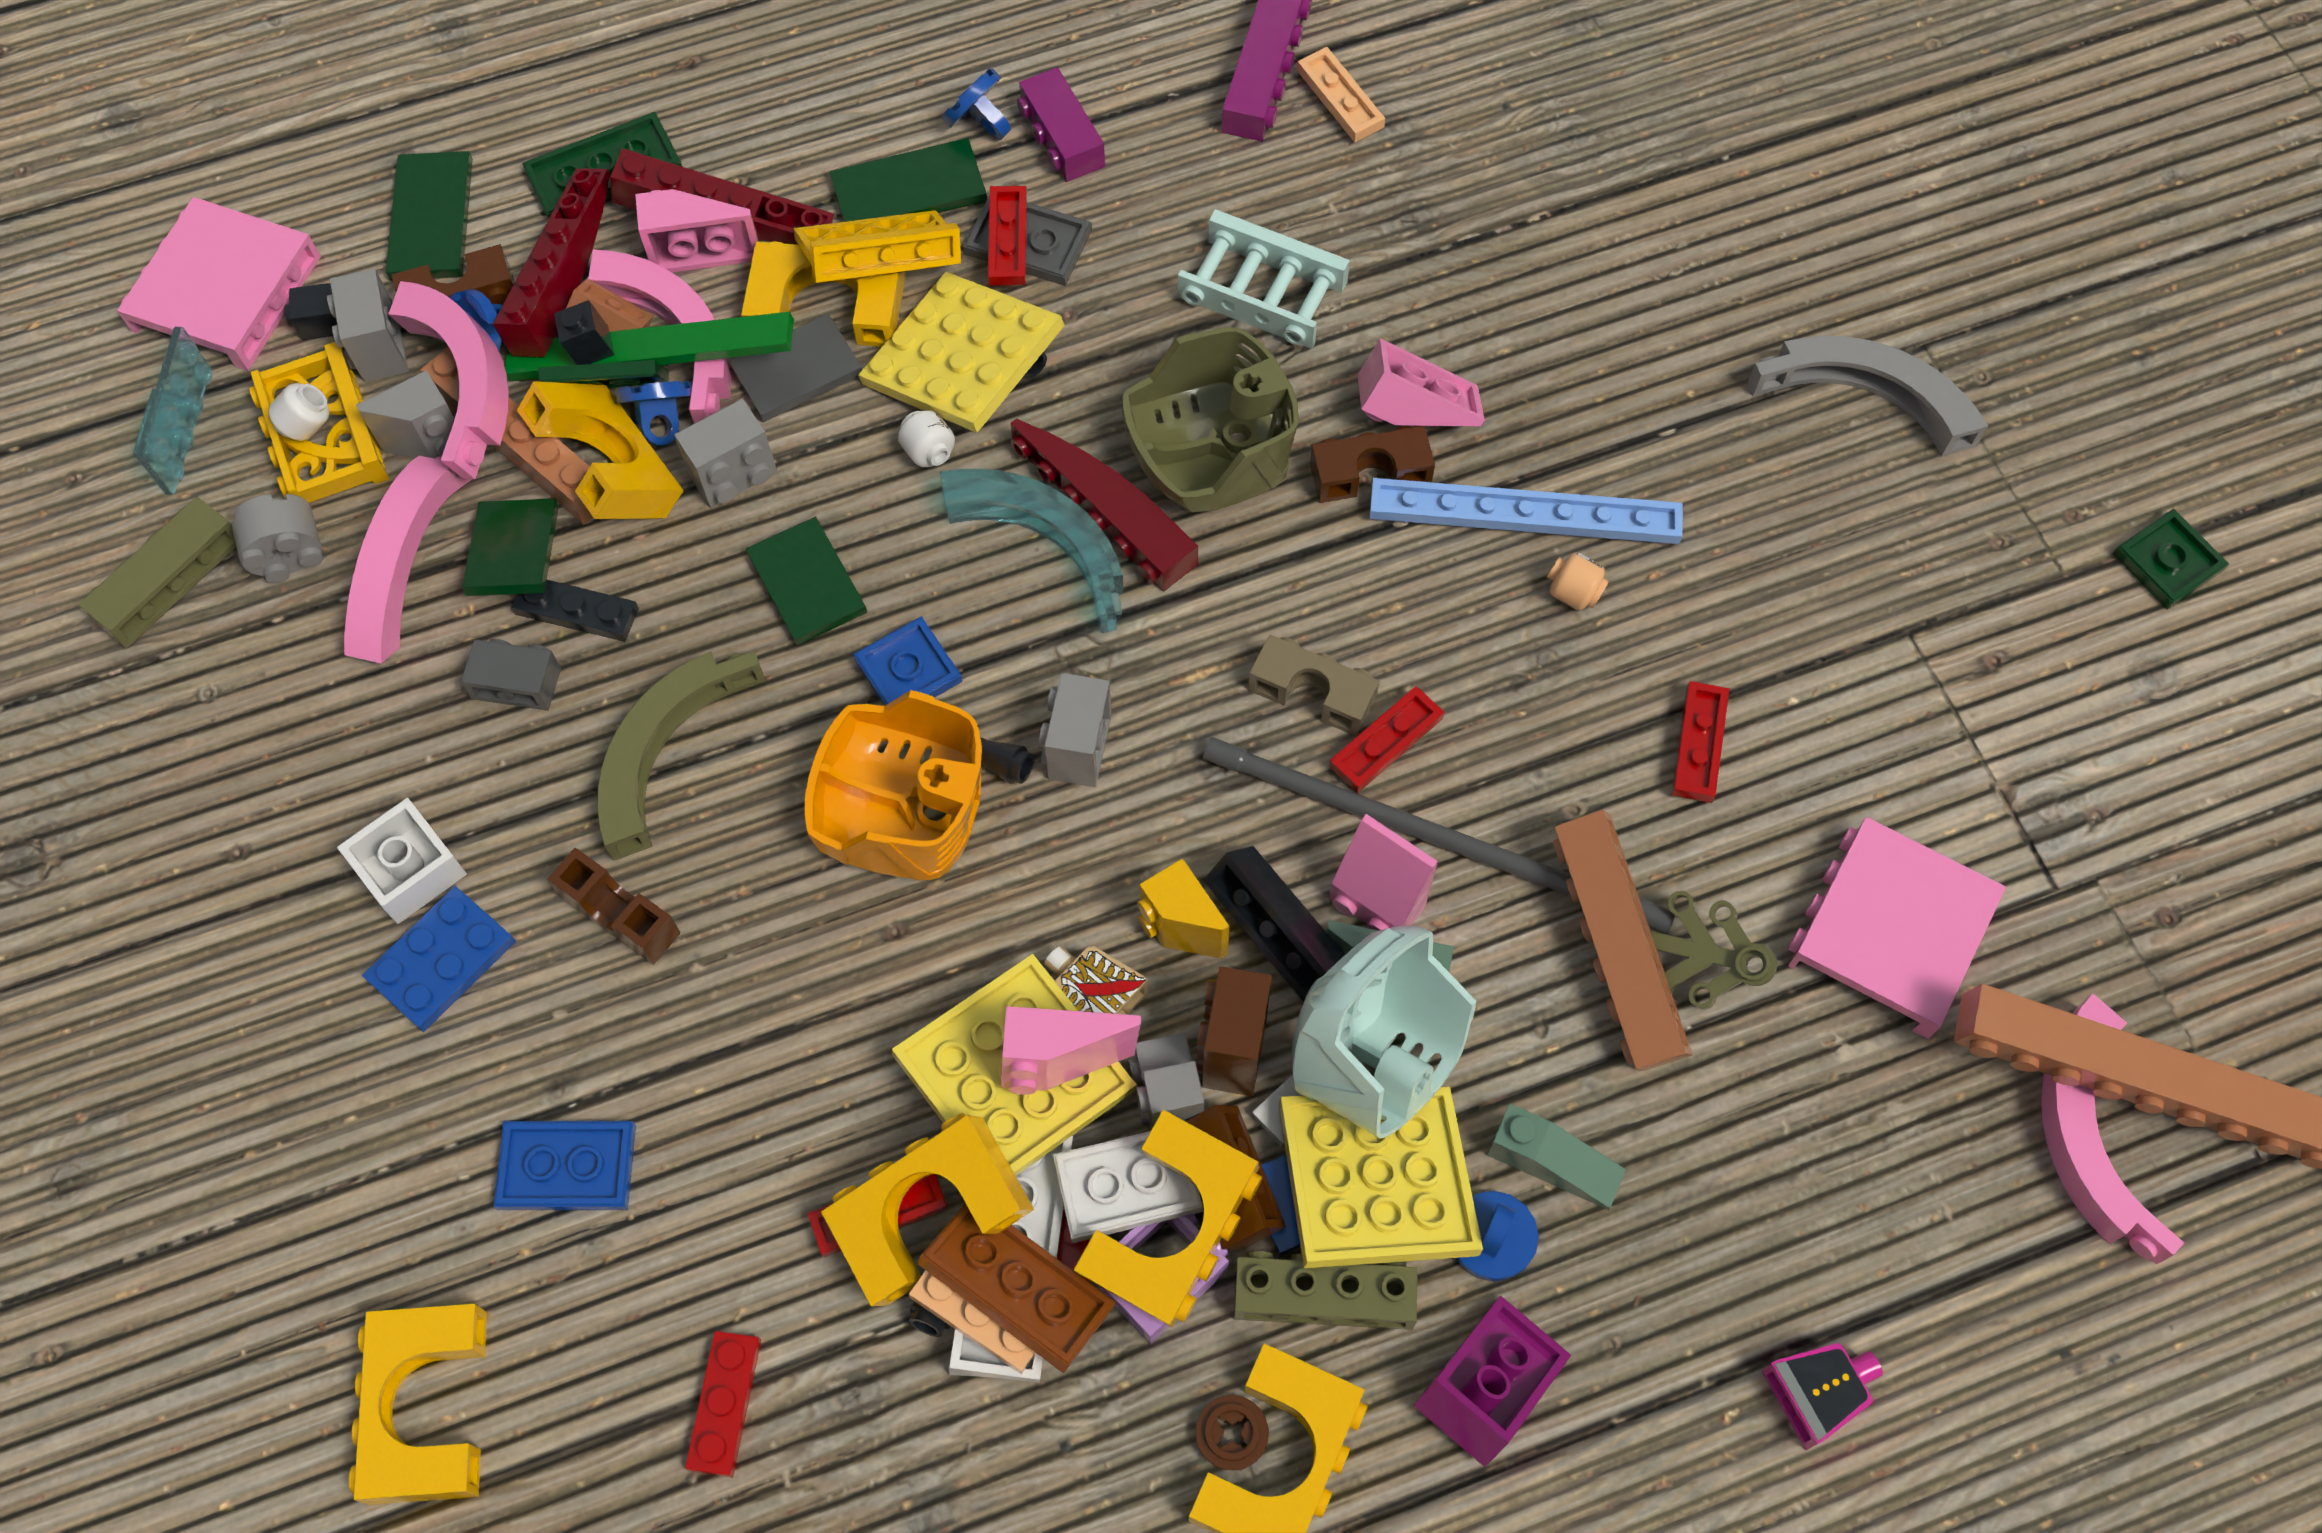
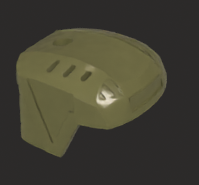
M1233 327L1218 328L1176 338L1151 375L1127 389L1122 397V415L1127 430L1126 436L1138 463L1157 491H1161L1170 500L1191 512L1214 511L1238 504L1258 496L1271 488H1275L1287 476L1291 448L1299 419L1297 399L1292 385L1274 355L1260 341L1242 329ZM1242 342L1243 344L1251 348L1258 354V356H1256L1253 352H1251L1249 349H1247L1239 343ZM1237 354H1240L1254 365H1250L1247 361L1237 356ZM1191 399L1196 401L1197 413L1193 411ZM1172 405L1177 407L1179 419L1174 417ZM1155 414H1159L1161 423L1156 421ZM1242 433L1248 437V440L1237 442L1230 435Z

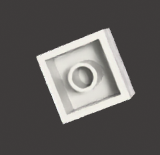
M408 797L337 847L382 908L397 924L467 875Z

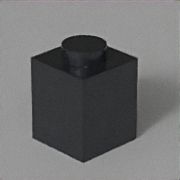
M331 283L289 288V304H285L284 307L285 317L290 327L294 326L302 340L333 336L332 326L337 325V319L332 316L327 301V295L332 294Z
M589 300L554 313L560 344L577 365L592 364L615 355L609 327Z

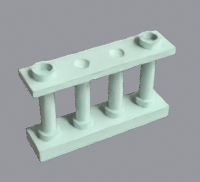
M1215 209L1209 219V243L1213 245L1196 275L1180 270L1178 274V297L1193 306H1202L1282 337L1291 344L1303 345L1312 349L1315 345L1317 322L1311 319L1327 289L1340 293L1343 292L1348 282L1350 260ZM1230 250L1245 256L1246 259L1230 288L1210 281L1225 252ZM1260 263L1280 270L1263 301L1243 294ZM1293 276L1313 282L1297 314L1277 307Z

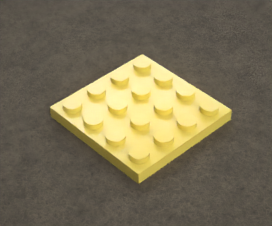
M945 272L893 333L892 339L886 341L858 376L864 386L921 410L933 411L947 421L978 433L1065 325L1061 315Z
M1034 954L1028 956L892 1049V1056L943 1123L961 1113H964L965 1116L983 1117L1015 1176L1136 1091L1137 1084L1122 1065L1116 1062L1048 1090H1036L1035 1093L1029 1095L1015 1094L1009 1088H1001L1006 1006L1078 1011Z
M1440 1087L1434 1096L1404 1126L1393 1134L1380 1139L1316 1100H1310L1303 1095L1280 1097L1278 1106L1304 1268L1480 1256L1483 1246L1450 1087Z

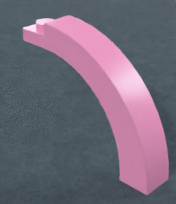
M593 249L588 279L637 307L660 317L670 325L714 320L712 313L700 296L680 277L666 268L634 255ZM727 358L694 362V377L689 411L695 424L720 410V399H730L731 375Z
M400 281L388 315L410 334L426 335L446 342L451 349L458 369V407L441 461L460 477L476 479L487 445L500 446L506 426L509 391L503 360L489 334L456 302L430 287Z
M419 455L412 460L391 484L372 518L359 552L349 592L344 632V655L382 663L400 649L404 595L411 566L421 539L441 505L454 492L472 480L460 477L441 461L442 456L429 458Z
M2093 993L2077 1006L2072 1013L2120 1030L2127 1024L2125 1020ZM2044 1073L2041 1107L2046 1143L2058 1176L2077 1209L2109 1245L2125 1236L2129 1240L2131 1248L2138 1255L2147 1260H2152L2156 1265L2173 1256L2184 1242L2132 1195L2116 1173L2106 1154L2096 1119L2094 1090L2081 1085L2068 1086L2059 1084L2052 1080L2051 1075Z

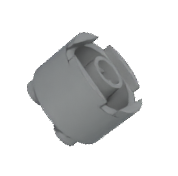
M272 494L261 495L242 503L233 513L235 519L231 521V526L241 566L252 574L265 576V580L270 583L283 582L289 578L291 573L316 566L323 561L322 546L312 507L308 501L297 495L285 494L287 500H273Z

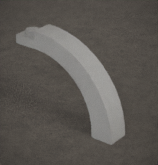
M1815 336L1784 341L1778 357L1769 356L1755 363L1747 383L1752 396L1807 383H1835L1872 392L1897 405L1916 420L1930 436L1941 456L1976 447L1988 428L1979 410L1967 395L1937 369L1902 350L1861 338Z

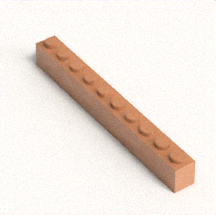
M1980 984L1962 994L1953 1043L1969 1048V1052L1975 1056L1983 1058L1997 1057L2011 1062L2010 1065L2017 1070L2026 1072L2039 1071L2051 1075L2052 1080L2059 1084L2068 1086L2081 1085L2093 1089V1093L2098 1097L2112 1100L2123 1099L2135 1103V1108L2140 1111L2165 1113L2176 1117V1121L2182 1125L2190 1127L2204 1126L2218 1131L2217 1134L2221 1138L2232 1141L2246 1140L2258 1144L2259 1149L2263 1152L2275 1155L2288 1154L2300 1158V1163L2305 1166L2322 1169V1097L1985 984Z

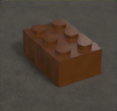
M1219 966L1217 981L1208 980L1204 1003L1206 1006L1204 1013L1205 1021L1200 1023L1196 1060H1198L1197 1072L1203 1074V1088L1254 1096L1268 1015L1272 975Z

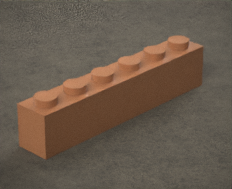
M448 346L422 367L420 371H428L449 409L456 414L459 401V375L456 361ZM508 397V414L501 445L492 446L553 499L556 498V501L585 525L593 516L578 497L575 490L590 466L556 437H535L517 412L519 405Z
M1602 809L1555 826L1558 838L1553 840L1554 848L1560 862H1567L1571 878L1566 879L1567 887L1575 903L1580 902L1585 917L1580 919V926L1584 937L1588 943L1594 942L1598 957L1593 959L1594 968L1600 982L1607 981L1612 998L1607 999V1006L1614 1023H1621L1625 1039L1620 1040V1044L1627 1063H1634L1637 1070L1646 1071L1692 1056L1693 1054L1611 815Z

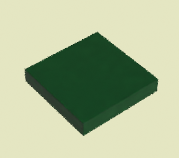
M2174 508L2119 545L2112 553L2167 610L2223 572L2229 565Z

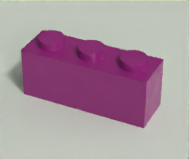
M1056 67L1020 81V98L1017 99L1018 109L1023 119L1029 118L1031 121L1032 131L1039 145L1044 144L1047 148V156L1052 168L1055 171L1060 170L1066 182H1069L1105 167L1104 142L1059 68Z

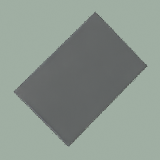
M990 195L963 246L965 255L987 262ZM1027 202L1026 274L1066 286L1092 232V222Z
M828 313L793 329L791 351L741 356L728 360L731 370L762 422L859 377L858 374L862 371V366Z

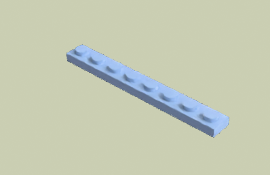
M1373 478L1369 519L1680 544L1683 531V503Z

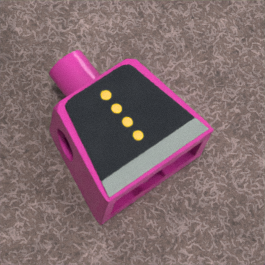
M1840 1343L1776 1360L1761 1370L1805 1450L1826 1440L1871 1405L1873 1398L1865 1384L1883 1376L1882 1367L1872 1352L1866 1351L1850 1359Z

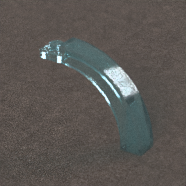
M980 468L939 472L950 524L972 520L1002 521L1031 529L1053 541L1072 558L1083 573L1093 597L1101 633L1117 630L1116 615L1122 614L1119 594H1124L1123 574L1109 540L1099 525L1085 510L1058 490L1019 474Z

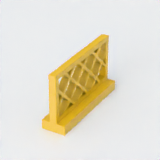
M936 210L794 228L795 240L812 265V276L816 283L961 264L960 228L956 223L947 224Z

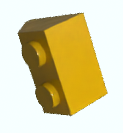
M1183 858L1139 884L1140 901L1137 902L1141 915L1138 916V920L1149 938L1156 936L1161 945L1166 948L1220 959L1228 955L1229 925Z

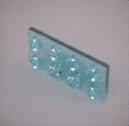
M175 326L156 389L151 391L133 454L166 495H174L178 482L183 479L184 460L187 450L193 445V429L197 417L201 415L203 410L202 399L206 385H209L212 379L210 364L207 363L184 327Z

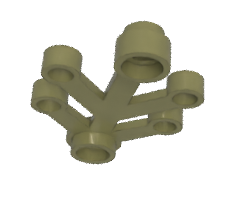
M1676 891L1671 894L1668 899V908L1676 917L1680 918L1693 939L1691 941L1651 931L1658 951L1688 958L1665 972L1672 994L1676 986L1713 964L1729 967L1730 969L1707 984L1696 983L1690 988L1689 1000L1692 1005L1701 1010L1711 1008L1718 996L1742 982L1749 986H1761L1768 983L1774 977L1777 970L1775 955L1765 945L1750 942L1737 921V911L1731 903L1724 900L1715 902L1709 910V916L1715 925L1724 929L1735 951L1716 945L1696 913L1695 901L1690 894L1685 891ZM1681 897L1687 898L1689 901L1688 908L1682 912L1676 911L1674 908L1675 901ZM1721 907H1727L1731 911V915L1726 921H1718L1716 919V912ZM1752 958H1760L1762 960L1763 967L1759 972L1752 973L1748 970L1747 965ZM1700 989H1707L1710 992L1709 1000L1703 1004L1697 1003L1695 1000L1696 992Z

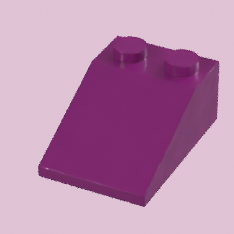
M1500 1295L1413 1406L1482 1466L1486 1467L1511 1441L1571 1357V1354Z

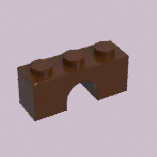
M501 244L464 254L467 270L459 280L452 283L436 281L428 265L392 274L396 292L400 281L430 287L449 298L455 292L474 289L482 292L490 300L491 304L500 305L504 304L515 281Z
M1404 426L1390 432L1377 434L1367 432L1353 438L1341 440L1326 439L1320 443L1312 444L1310 467L1319 503L1357 497L1359 472L1364 469H1381L1391 479L1432 482L1435 462L1425 426L1414 428Z
M574 848L547 879L561 899L653 965L681 933L671 915L640 893L636 896L630 894L610 876L605 868L577 848Z

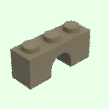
M1269 634L1249 673L1248 691L1285 706L1290 694L1295 689L1303 686L1315 687L1322 691L1326 697L1323 704L1321 722L1357 737L1377 698L1380 680L1375 679L1364 669H1351L1337 663L1328 654L1313 653L1306 650L1290 638H1278Z

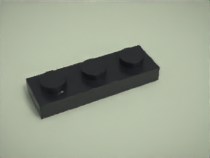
M551 580L546 581L545 593L517 594L511 607L515 615L622 642H626L639 610L636 601Z

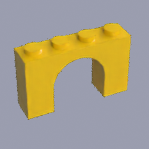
M777 241L755 243L741 317L789 312L795 296L807 286L816 283L812 276V265L799 245L784 244ZM905 271L834 280V282L849 286L857 293L852 323L857 345L882 347L888 339H892L898 325L906 277Z
M533 381L517 408V412L535 437L577 439L599 449L613 461V463H592L575 490L593 518H666L684 490L622 406L616 404V398L608 387L597 384Z
M1163 1109L1141 1150L1145 1156L1185 1177L1198 1189L1204 1205L1203 1223L1198 1235L1181 1252L1168 1257L1154 1258L1141 1255L1096 1230L1074 1271L1173 1328L1177 1320L1184 1323L1191 1313L1197 1298L1191 1295L1199 1279L1205 1282L1209 1279L1219 1260V1257L1213 1254L1221 1238L1226 1241L1230 1240L1241 1219L1240 1216L1235 1214L1243 1198L1249 1201L1253 1198L1263 1177L1256 1174L1260 1168L1258 1161Z
M964 1113L951 1117L941 1125V1133L930 1140L928 1137H925L910 1144L904 1150L906 1156L894 1164L889 1161L877 1166L868 1173L870 1180L858 1188L856 1185H852L839 1191L832 1197L834 1203L821 1211L871 1307L890 1305L910 1292L921 1277L900 1236L898 1213L906 1192L923 1177L938 1174L954 1184L963 1197L982 1234H998L1034 1211L1032 1204L983 1117L965 1116Z
M476 1304L366 1312L365 1325L360 1327L358 1334L359 1350L363 1353L362 1371L357 1373L355 1379V1392L357 1398L360 1399L359 1418L354 1419L352 1426V1440L354 1445L357 1446L356 1465H352L349 1472V1488L351 1493L354 1494V1500L367 1505L479 1497L481 1449L469 1443L425 1447L408 1446L395 1429L392 1411L399 1387L417 1368L434 1361L485 1357L487 1312Z
M1264 1343L1245 1385L1244 1393L1289 1413L1303 1425L1312 1443V1469L1305 1481L1296 1489L1287 1494L1273 1497L1256 1495L1208 1472L1189 1515V1522L1212 1533H1307L1306 1531L1313 1515L1320 1518L1323 1517L1333 1493L1325 1488L1331 1471L1338 1474L1341 1473L1351 1449L1343 1445L1348 1429L1352 1428L1358 1431L1368 1405L1360 1402L1365 1389Z

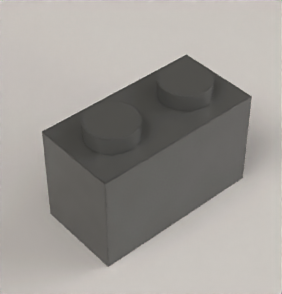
M474 639L461 683L473 700L549 711L561 667L553 652L541 645L530 644L528 647L511 645L509 642L501 639H490L489 642Z

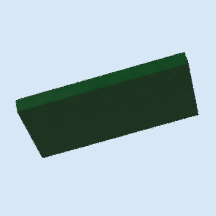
M656 112L523 162V168L548 220L575 169H608L611 177L622 148L682 166ZM610 179L605 201L612 199Z
M969 138L829 171L844 222L933 210L941 213L987 201V193Z
M469 151L397 155L386 274L389 280H393L392 274L424 265L429 266L434 278L463 276L473 162Z

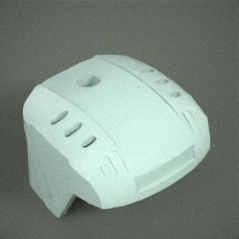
M1406 925L1394 926L1371 933L1341 958L1324 976L1313 983L1297 1020L1291 1058L1295 1091L1310 1100H1316L1379 1139L1393 1134L1404 1126L1443 1085L1462 1055L1470 1024L1473 1020L1477 1001L1432 956L1433 933L1420 926ZM1399 1033L1405 1034L1406 1039L1401 1048L1396 1045L1389 1047ZM1417 1043L1423 1045V1051L1419 1058L1410 1054ZM1438 1053L1441 1055V1061L1433 1072L1434 1068L1427 1063L1434 1054ZM1360 1062L1376 1069L1374 1077Z

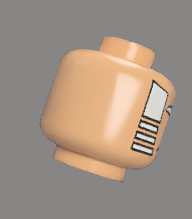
M1573 552L1566 560L1558 557L1547 575V578L1553 581L1550 586V594L1578 611L1586 608L1587 605L1593 608L1609 582L1604 579L1605 568L1579 552Z

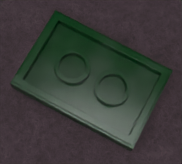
M655 360L538 367L540 382L606 385L608 388L637 387L648 383L670 382L669 370Z
M556 498L482 501L478 503L462 585L465 596L545 593L559 509Z
M816 516L746 548L748 557L796 646L867 613L863 600Z

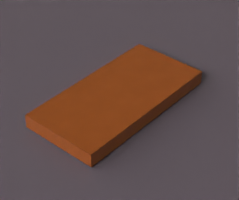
M966 1203L922 1253L917 1262L918 1265L1063 1374L1116 1304L1115 1301L1011 1225L998 1234H982Z

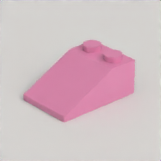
M674 189L654 190L635 194L638 231L649 261L666 268L672 273L752 262L755 243L759 241L750 209Z
M1381 338L1358 373L1361 410L1375 421L1382 422L1385 420L1393 425L1481 426L1485 421L1478 385Z
M1366 814L1361 820L1331 883L1329 899L1332 900L1333 906L1339 912L1348 917L1356 916L1366 923L1369 929L1380 931L1394 926H1412L1426 906L1438 861Z
M1006 1006L1001 1088H1009L1015 1094L1029 1095L1035 1093L1036 1090H1048L1134 1056L1141 1025V1016Z

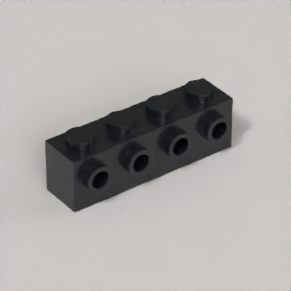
M1254 846L1226 852L1203 879L1204 883L1303 1002L1313 983L1324 976L1329 969L1345 956L1343 951Z

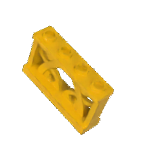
M336 342L324 345V351L259 372V370L250 372L254 386L249 387V391L258 409L262 408L263 416L258 417V420L266 438H271L273 445L267 447L274 466L281 469L282 476L277 477V482L285 498V494H292L302 497L310 503L370 481L378 484L389 480L377 440L356 406L363 402V398L354 371L348 365L345 351L343 348H338ZM319 376L310 385L318 388L325 395L327 401L330 395H338V399L334 403L328 404L329 415L346 414L347 417L332 427L327 436L326 446L307 440L298 441L290 439L276 431L269 416V407L275 400V393L278 389L293 383L309 384L307 379ZM351 434V439L348 442H341L339 440L340 448L336 447L340 435ZM290 449L298 453V455L292 458ZM321 462L326 463V469L321 476L307 481L300 479L299 473L304 466L312 467L310 474L313 476L320 470ZM336 464H353L336 470Z

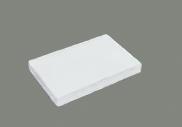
M1151 1131L1053 1154L1073 1243L1091 1239L1096 1230L1109 1235L1203 1212L1199 1191L1188 1179L1145 1156L1141 1148Z

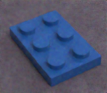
M454 886L362 976L424 1033L516 940L458 887Z

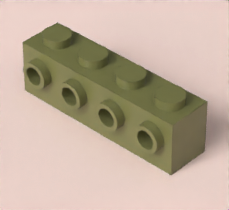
M196 496L187 506L182 507L176 516L163 528L151 535L147 542L129 559L123 561L117 570L98 587L92 589L78 606L96 625L127 649L236 548L231 523Z
M1250 1251L1246 1253V1257L1237 1258L1234 1320L1413 1330L1417 1322L1418 1267H1407V1262L1404 1261L1380 1263V1265L1361 1264L1304 1268L1302 1254L1291 1255V1260L1273 1259V1254L1269 1252Z

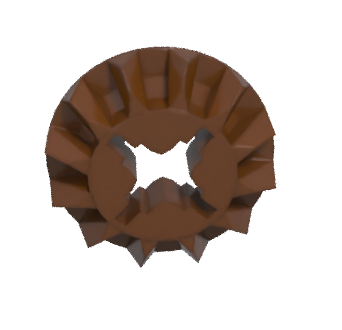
M1227 1395L1213 1400L1203 1409L1196 1424V1442L1206 1461L1221 1470L1242 1471L1258 1462L1268 1443L1269 1428L1263 1412L1254 1402L1242 1396ZM1219 1418L1223 1423L1227 1422L1230 1426H1234L1237 1423L1240 1424L1244 1419L1247 1420L1240 1432L1243 1444L1246 1446L1245 1449L1233 1441L1227 1445L1223 1444L1220 1448L1218 1447L1224 1435L1221 1423L1218 1421Z

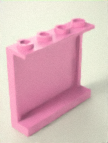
M193 197L187 207L179 214L177 222L166 238L161 241L158 250L148 265L141 271L140 277L128 295L122 299L117 312L133 333L137 334L141 327L145 326L226 353L235 367L249 371L285 314V304H289V288L302 287L321 256L309 234Z
M1865 817L1858 829L1850 826L1843 837L1839 848L1844 850L1845 853L1840 862L1833 859L1822 879V882L1828 884V887L1823 896L1818 893L1815 894L1805 913L1806 916L1811 918L1807 929L1804 930L1799 927L1791 940L1788 950L1794 952V955L1788 967L1794 969L1798 962L1801 961L1917 1021L1913 1032L1929 1039L1941 1027L2006 886Z

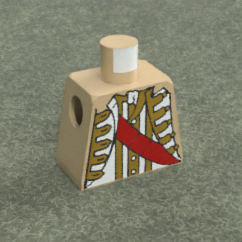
M1058 946L1049 954L1044 962V965L1058 977L1055 982L1078 1011L1128 1015L1148 994V979L1095 946H1088L1076 959L1062 946Z

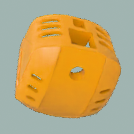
M913 690L906 692L886 706L855 704L845 707L834 719L819 745L806 788L805 821L807 834L818 850L846 865L849 864L869 871L914 880H932L940 878L947 873L960 859L969 842L980 803L982 745L979 728L975 719L961 708ZM887 741L888 744L884 752H878L881 743ZM906 743L910 744L905 758L900 759L899 755ZM930 749L932 752L929 759L921 764L920 762L925 751ZM930 807L944 812L946 815L941 820L932 821L924 815V811Z

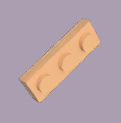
M1328 47L1297 61L1298 73L1354 143L1385 127V117Z
M926 1270L909 1293L910 1299L1020 1374L1023 1373L1035 1355L1033 1350Z

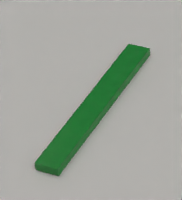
M790 312L611 331L610 336L615 355L592 364L655 360L661 365L787 352L791 351L794 318ZM559 337L554 338L545 357L512 356L509 350H507L505 371L510 382L538 379V367L577 364L560 344Z

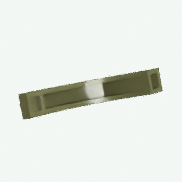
M755 650L746 654H734L719 664H716L712 651L696 657L656 682L627 713L607 749L598 785L597 808L599 826L604 846L613 861L653 847L645 815L647 784L658 754L676 729L689 717L710 703L766 682Z

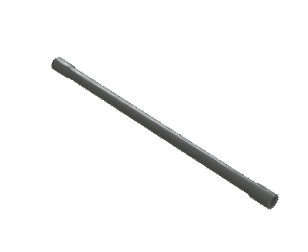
M1211 737L1207 743L1203 759L1236 772H1244L1360 817H1364L1367 814L1384 826L1571 896L1566 883V879L1571 878V874L1253 755L1241 747ZM1639 898L1649 928L1668 935L1675 914L1666 907Z

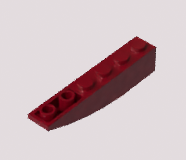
M623 148L610 177L612 203L637 210L635 194L670 189L750 209L757 237L760 241H777L784 244L798 245L794 237V228L831 224L834 220V213Z
M575 169L493 322L512 356H546L558 332L554 313L567 308L574 289L581 284L595 244L610 179L608 169Z
M1015 419L1010 423L1012 433L1011 445L1014 451L1022 459L1028 458L1035 465L1038 474L1046 483L1050 484L1052 482L1060 489L1065 502L1072 508L1078 507L1086 515V520L1091 528L1097 533L1103 532L1111 540L1114 550L1122 558L1126 559L1128 557L1137 566L1139 574L1147 583H1155L1165 592L1198 565V545L1146 494L1122 475L1086 451L1047 431L1019 419Z

